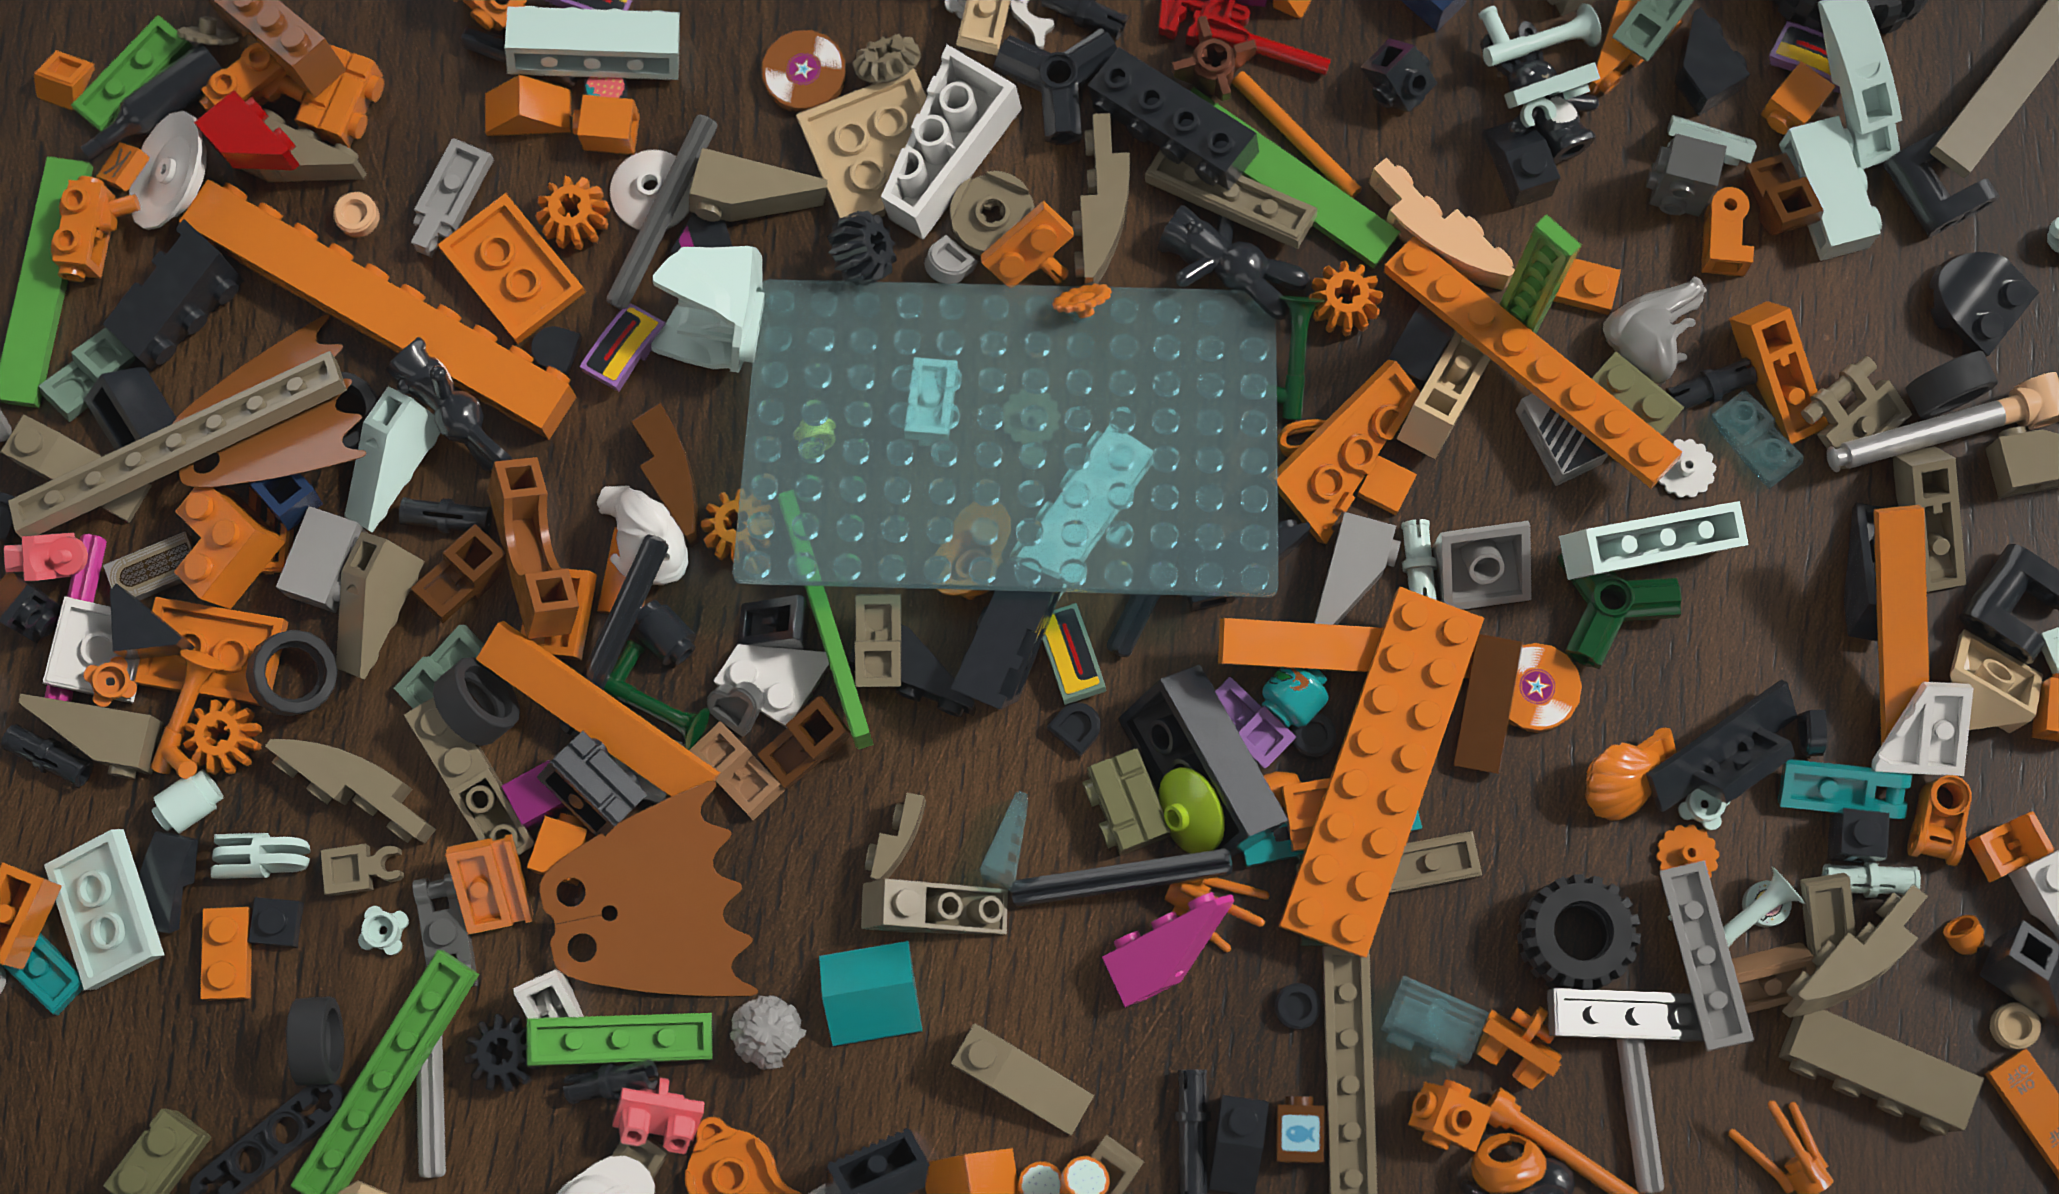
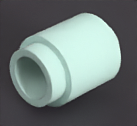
M202 769L188 779L181 778L156 795L154 801L157 806L152 809V813L166 831L174 828L178 833H182L217 809L216 803L224 797L214 780Z

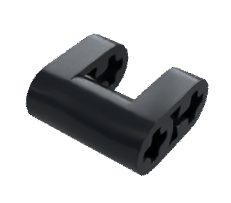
M1949 126L1899 151L1883 164V167L1928 237L1935 236L1972 217L2000 198V195L1988 178L1976 182L1950 196L1932 168L1933 165L1941 161L1929 153Z
M2008 544L1961 612L1959 618L1970 630L1998 649L2023 663L2030 664L2033 663L2045 645V641L2040 634L2010 613L2025 591L2046 605L2059 610V570L2030 550L2016 544Z

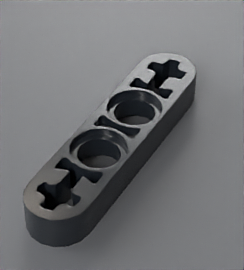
M338 1083L307 1085L201 1170L191 1182L190 1194H205L209 1190L206 1184L208 1179L219 1182L230 1173L239 1179L241 1183L237 1186L236 1181L228 1180L219 1188V1194H245L329 1125L347 1096L344 1089ZM319 1090L324 1093L332 1092L334 1096L329 1100L332 1106L331 1110L317 1109L308 1116L315 1121V1124L310 1126L307 1117L297 1111L296 1108L301 1104L303 1110H310L319 1101L316 1096ZM286 1117H292L299 1126L298 1136L289 1144L280 1142L276 1136L277 1124ZM248 1147H256L262 1155L261 1166L253 1173H245L239 1165L240 1154ZM227 1164L230 1173L223 1169L224 1165Z

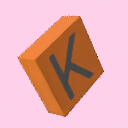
M119 143L96 177L108 186L128 191L149 161V156L139 148Z

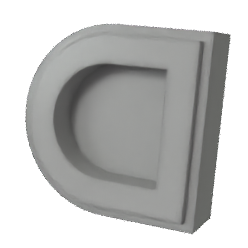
M945 235L930 247L924 261V266L927 273L936 281L944 284H955L972 273L978 261L950 237Z

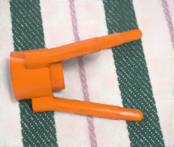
M1210 878L1171 884L1165 896V901L1175 905L1172 912H1176L1177 916L1180 917L1191 911L1188 906L1189 902L1210 893L1211 888L1208 886L1265 900L1269 898L1270 894L1268 891L1253 888L1252 886L1220 878ZM1232 904L1227 912L1259 927L1265 924L1263 918ZM1214 931L1209 940L1224 952H1230V944Z
M1769 1101L1767 1104L1777 1125L1796 1155L1784 1165L1788 1171L1787 1174L1781 1171L1735 1129L1729 1130L1730 1138L1772 1175L1786 1194L1795 1190L1798 1194H1819L1833 1183V1179L1826 1170L1828 1165L1819 1153L1806 1121L1795 1102L1789 1103V1110L1807 1151L1804 1150L1777 1103Z

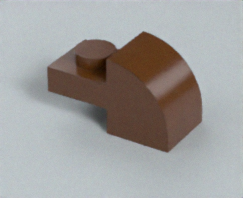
M1787 153L1746 164L1744 176L1760 206L1758 218L1770 234L1778 235L1817 223L1821 220L1824 210L1807 176L1799 178Z
M474 524L443 552L444 559L411 587L412 595L437 619L444 623L472 597L477 601L491 587L505 566L506 553Z
M818 696L786 724L787 729L757 755L784 788L789 789L822 760H828L847 741L851 731L822 696Z

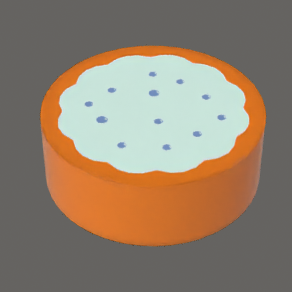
M1087 1156L1077 1157L1070 1161L1064 1169L1060 1178V1187L1063 1194H1105L1109 1187V1175L1106 1168L1098 1160Z
M1048 1162L1032 1163L1020 1175L1018 1182L1019 1193L1063 1194L1060 1187L1062 1174L1057 1167Z

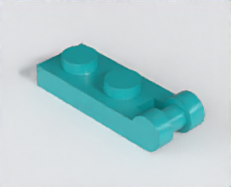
M1790 759L1783 764L1778 803L1780 807L1837 812L1843 808L1889 813V818L1902 819L1906 818L1908 803L1904 801L1905 789L1911 787L1912 773L1875 772L1870 767ZM1876 786L1887 787L1885 798L1875 799Z

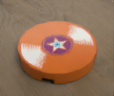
M1538 643L1523 645L1509 719L1511 725L1529 732L1540 733L1554 730L1572 716L1580 702L1582 684L1578 669L1565 653L1550 645Z

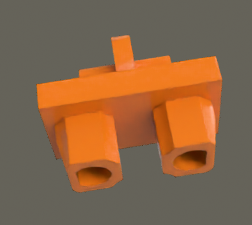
M1517 1007L1510 1019L1524 1027V1030L1493 1009H1491L1484 1020L1482 1029L1484 1032L1477 1046L1476 1053L1490 1063L1497 1065L1509 1047L1522 1056L1512 1076L1532 1090L1547 1074L1555 1075L1561 1066L1559 1061L1562 1057L1560 1053L1534 1037L1536 1035L1548 1044L1554 1039V1037H1549V1028L1543 1024L1548 1011L1542 1007H1539L1533 1016Z

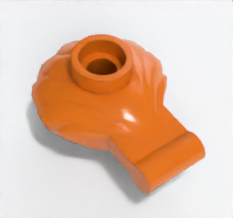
M1657 729L1654 735L1638 746L1628 743L1610 745L1592 761L1587 770L1585 796L1588 805L1593 809L1596 816L1618 821L1636 813L1642 808L1652 793L1646 773L1677 753L1671 729Z

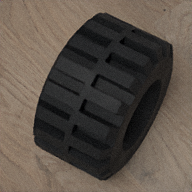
M1573 874L1569 878L1561 877L1541 889L1526 904L1525 907L1527 908L1520 916L1518 925H1522L1521 932L1517 934L1518 944H1522L1524 949L1521 956L1524 963L1529 961L1533 969L1530 972L1536 978L1540 976L1547 981L1545 985L1552 989L1559 987L1562 989L1596 990L1620 978L1627 971L1626 967L1634 962L1637 955L1634 949L1635 946L1640 944L1641 934H1636L1635 927L1640 924L1638 914L1632 916L1629 907L1633 905L1628 897L1622 899L1617 894L1620 888L1613 883L1607 886L1602 883L1603 878L1593 875L1590 878H1584V874ZM1569 908L1581 909L1592 915L1598 922L1602 932V945L1595 957L1586 961L1577 960L1561 950L1555 939L1554 924L1557 916L1562 911Z

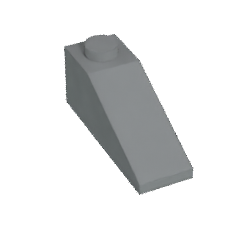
M1347 512L1344 513L1314 624L1338 625L1381 578L1386 565L1394 567L1401 541L1393 539L1396 529L1395 525Z

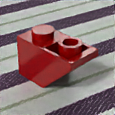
M233 90L194 122L205 138L234 169L294 171L300 166L291 153L296 148V145L280 127L272 131L264 123L269 116L252 97L245 102Z

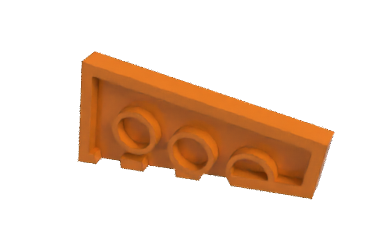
M1387 360L1267 478L1302 523L1309 522L1310 533L1320 543L1326 544L1334 532L1331 529L1341 512H1347L1355 499L1353 493L1365 474H1371L1379 461L1376 457L1387 440L1393 439L1421 393L1395 360Z

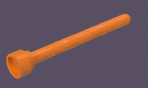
M1501 1087L1489 1099L1486 1106L1492 1108L1487 1123L1494 1128L1501 1126L1507 1130L1511 1127L1608 1194H1641L1521 1113V1106L1515 1103L1516 1097Z

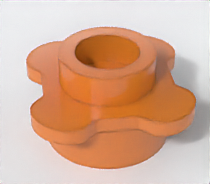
M115 656L111 658L110 662L100 666L90 665L85 669L84 680L91 684L94 691L93 702L97 706L107 707L112 700L120 697L131 698L136 693L137 685L130 680L129 673L126 670L128 663L124 658ZM113 678L115 680L114 685H107L106 679Z

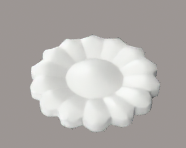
M1681 439L1675 440L1673 444L1682 451L1681 458L1658 483L1664 485L1667 493H1674L1678 498H1683L1684 496L1694 498L1698 493L1706 492L1708 485L1714 481L1713 473L1716 471V465L1712 463L1713 455L1710 452H1706V447L1703 444H1696L1692 439H1688L1685 442Z

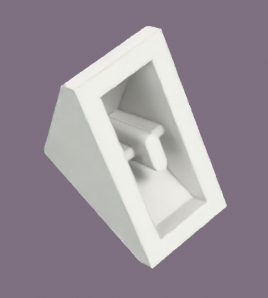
M553 970L513 988L514 995L527 1018L584 1017L567 975L557 970Z

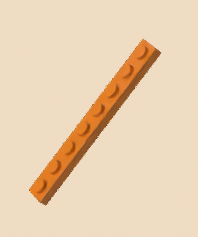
M1415 236L1385 264V274L1650 489L1681 458L1682 451Z

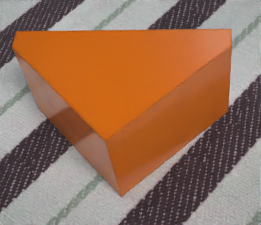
M518 75L485 93V133L487 136L571 132V92L569 89Z
M1013 1148L965 1154L928 1162L929 1170L927 1171L925 1183L926 1194H1020Z

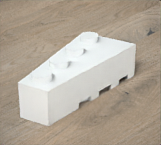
M946 45L941 56L942 63L937 75L932 77L927 89L928 96L920 114H916L912 123V133L906 147L901 149L881 195L889 219L923 240L951 204L957 188L972 176L1022 109L1015 84L949 45Z

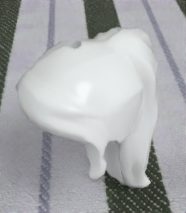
M627 485L604 487L597 499V506L600 508L599 512L601 514H609L616 517L618 530L616 540L620 554L619 557L614 553L610 557V561L626 577L644 537L647 534L655 535L664 539L669 545V549L652 585H665L680 580L685 574L688 565L687 548L682 531L673 517L670 516V512L664 504L649 498L642 491L631 489Z

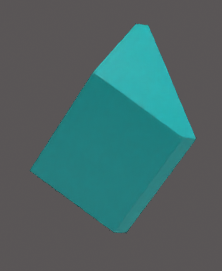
M909 941L819 956L822 999L833 1046L923 1031Z

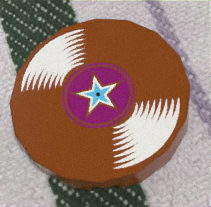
M812 30L793 31L778 38L768 48L762 62V79L770 98L781 108L788 111L804 112L835 100L840 96L846 79V64L839 46L828 36Z

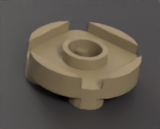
M1001 171L985 172V175L978 176L973 180L972 177L965 180L955 191L950 204L954 236L966 249L981 256L984 251L1035 208L1033 199L1029 195V190L1020 179ZM994 205L1001 207L1000 215L1003 219L994 223L986 222V216L981 214L983 209L991 210Z

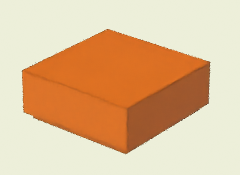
M1377 455L1376 459L1379 461L1371 474L1367 475L1357 497L1397 515L1417 474Z

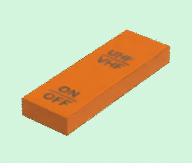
M2024 1048L1986 1072L1985 1075L2059 1179V1093L2028 1049Z

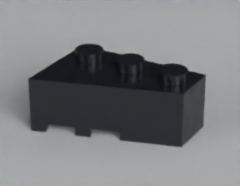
M185 219L176 228L181 236L169 252L165 254L159 250L151 260L157 267L143 286L135 282L103 323L151 371L157 365L164 364L170 360L175 354L177 346L189 334H195L201 330L206 324L208 316L220 304H225L232 300L237 294L239 286L244 282L223 255Z
M1019 558L1009 560L1007 566L1002 564L993 580L992 589L995 590L989 606L986 605L980 614L976 625L977 632L962 660L960 670L951 689L1000 710L1019 701L1067 578Z

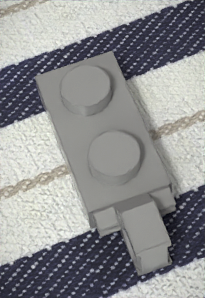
M455 138L450 141L414 209L416 216L413 223L418 229L411 243L417 252L432 258L438 248L437 244L442 241V237L447 238L458 229L494 161L490 153Z

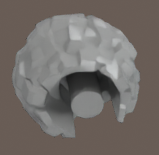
M770 995L759 996L757 999L743 1004L742 1007L740 1006L732 1017L733 1031L730 1034L738 1055L746 1063L752 1062L758 1065V1068L765 1070L783 1067L782 1058H786L790 1050L796 1047L798 1041L802 1037L804 1038L807 1030L800 1028L801 1019L796 1012L797 1009L792 1004L787 1005L782 999Z

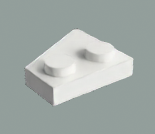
M738 644L715 678L714 683L717 686L729 684L734 687L743 681L755 684L761 690L764 697V704L760 712L787 728L786 724L804 709L830 669L826 652Z
M1922 682L1874 756L1871 766L1874 771L1964 776L1973 687L1962 683Z

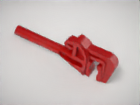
M1162 0L1159 34L1165 35L1167 38L1175 39L1179 30V23L1185 20L1188 9L1195 13L1193 25L1189 27L1186 35V44L1192 45L1194 48L1200 44L1197 19L1206 16L1212 33V39L1222 40L1232 49L1234 45L1254 40L1257 47L1256 53L1325 76L1327 74L1331 59L1248 32L1244 26L1249 23L1250 10L1248 7L1238 4L1237 0Z

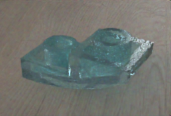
M1743 390L1711 415L1712 421L1729 445L1768 489L1803 463L1804 456L1774 427L1775 418L1746 390Z

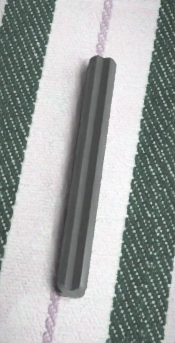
M700 114L696 116L607 295L606 301L610 305L620 310L626 309L629 306L696 171L702 148L707 149L716 131L717 123L711 118Z

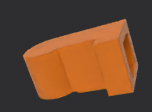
M1734 187L1720 189L1713 196L1712 202L1705 211L1701 273L1745 276L1753 264L1754 246L1742 245L1743 220L1748 214L1750 204L1746 194L1740 189Z

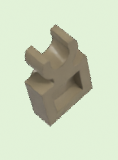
M367 844L321 850L324 894L330 897L374 890L373 877H380L388 882H396L403 879L404 873L402 871L394 870L388 872L385 869L386 860L392 856L402 855V850L395 846H385L379 849L374 856H370V846Z

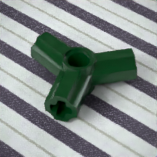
M1561 553L1557 556L1556 561L1567 575L1563 554ZM1614 571L1571 579V582L1588 605L1564 653L1586 667L1600 669L1623 621L1679 618L1681 616L1682 599L1678 579L1626 581L1619 578ZM1603 594H1613L1619 598L1622 607L1616 610L1608 609L1601 603L1600 596Z

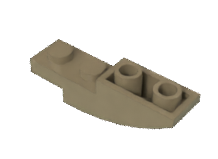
M1110 113L1093 114L1092 129L1085 130L1086 156L1094 155L1095 169L1087 170L1088 195L1080 196V211H1072L1074 237H1082L1083 251L1075 252L1076 278L1084 277L1085 285L1099 284L1115 255L1127 213L1130 152L1112 153Z
M434 697L404 714L450 789L449 793L478 840L489 838L498 840L505 838V835L512 834L518 855L533 847L535 842L529 830L521 825L502 788L503 784L479 745L469 743L458 736L444 722L436 708Z
M270 739L265 747L277 755L272 761L274 765L292 778L299 772L311 782L306 789L324 803L328 804L333 798L346 805L352 796L357 793L352 801L372 816L379 810L389 817L391 821L386 827L407 843L412 837H415L425 844L435 832V828L402 804L413 789L379 766L344 750L314 742L293 739Z
M1914 885L1901 897L1893 892L1876 912L1883 918L1876 927L1868 922L1856 937L1848 933L1837 946L1829 940L1812 960L1818 966L1815 972L1810 976L1803 971L1786 991L1793 998L1782 1012L1788 1017L1811 1014L1850 999L1873 984L1918 940L1904 925L1928 896Z

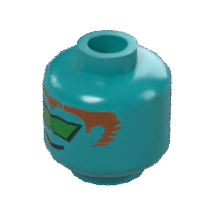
M1281 667L1263 687L1262 694L1265 701L1262 703V707L1265 706L1287 729L1291 725L1304 727L1328 702V693L1323 686L1327 679L1318 669Z

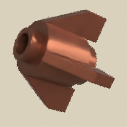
M1202 16L1197 19L1200 44L1193 52V57L1172 62L1171 70L1175 78L1194 85L1197 90L1205 95H1214L1221 101H1225L1231 97L1230 85L1233 81L1234 72L1256 54L1257 47L1254 40L1234 45L1232 49L1224 41L1212 39L1207 18Z

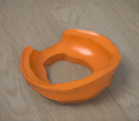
M1500 1133L1491 1136L1477 1148L1471 1162L1472 1176L1478 1185L1488 1192L1501 1194L1517 1192L1530 1187L1543 1177L1546 1170V1159L1538 1146L1527 1138L1514 1134ZM1512 1142L1525 1145L1523 1155L1517 1160L1502 1163L1494 1161L1489 1157L1491 1150L1510 1146Z

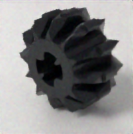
M868 210L863 212L857 211L840 218L832 224V233L827 236L832 246L828 254L833 256L835 260L834 270H841L844 282L852 281L856 286H866L876 283L892 273V264L897 261V256L893 252V247L896 243L891 240L889 235L891 229L890 227L883 226L880 215H872Z
M495 1014L493 1029L483 1021L477 1024L479 1032L483 1035L481 1040L470 1036L466 1040L468 1045L477 1048V1053L466 1055L464 1057L465 1063L480 1064L473 1070L471 1077L473 1080L479 1081L487 1076L485 1088L495 1091L501 1082L504 1091L513 1092L515 1089V1077L525 1085L531 1082L530 1075L525 1071L527 1068L526 1027L521 1030L522 1017L514 1015L507 1024L502 1014ZM505 1041H508L507 1048L513 1051V1056L510 1061L502 1059L503 1065H500L501 1057L495 1055L498 1046L506 1047ZM528 1066L538 1070L541 1068V1066Z

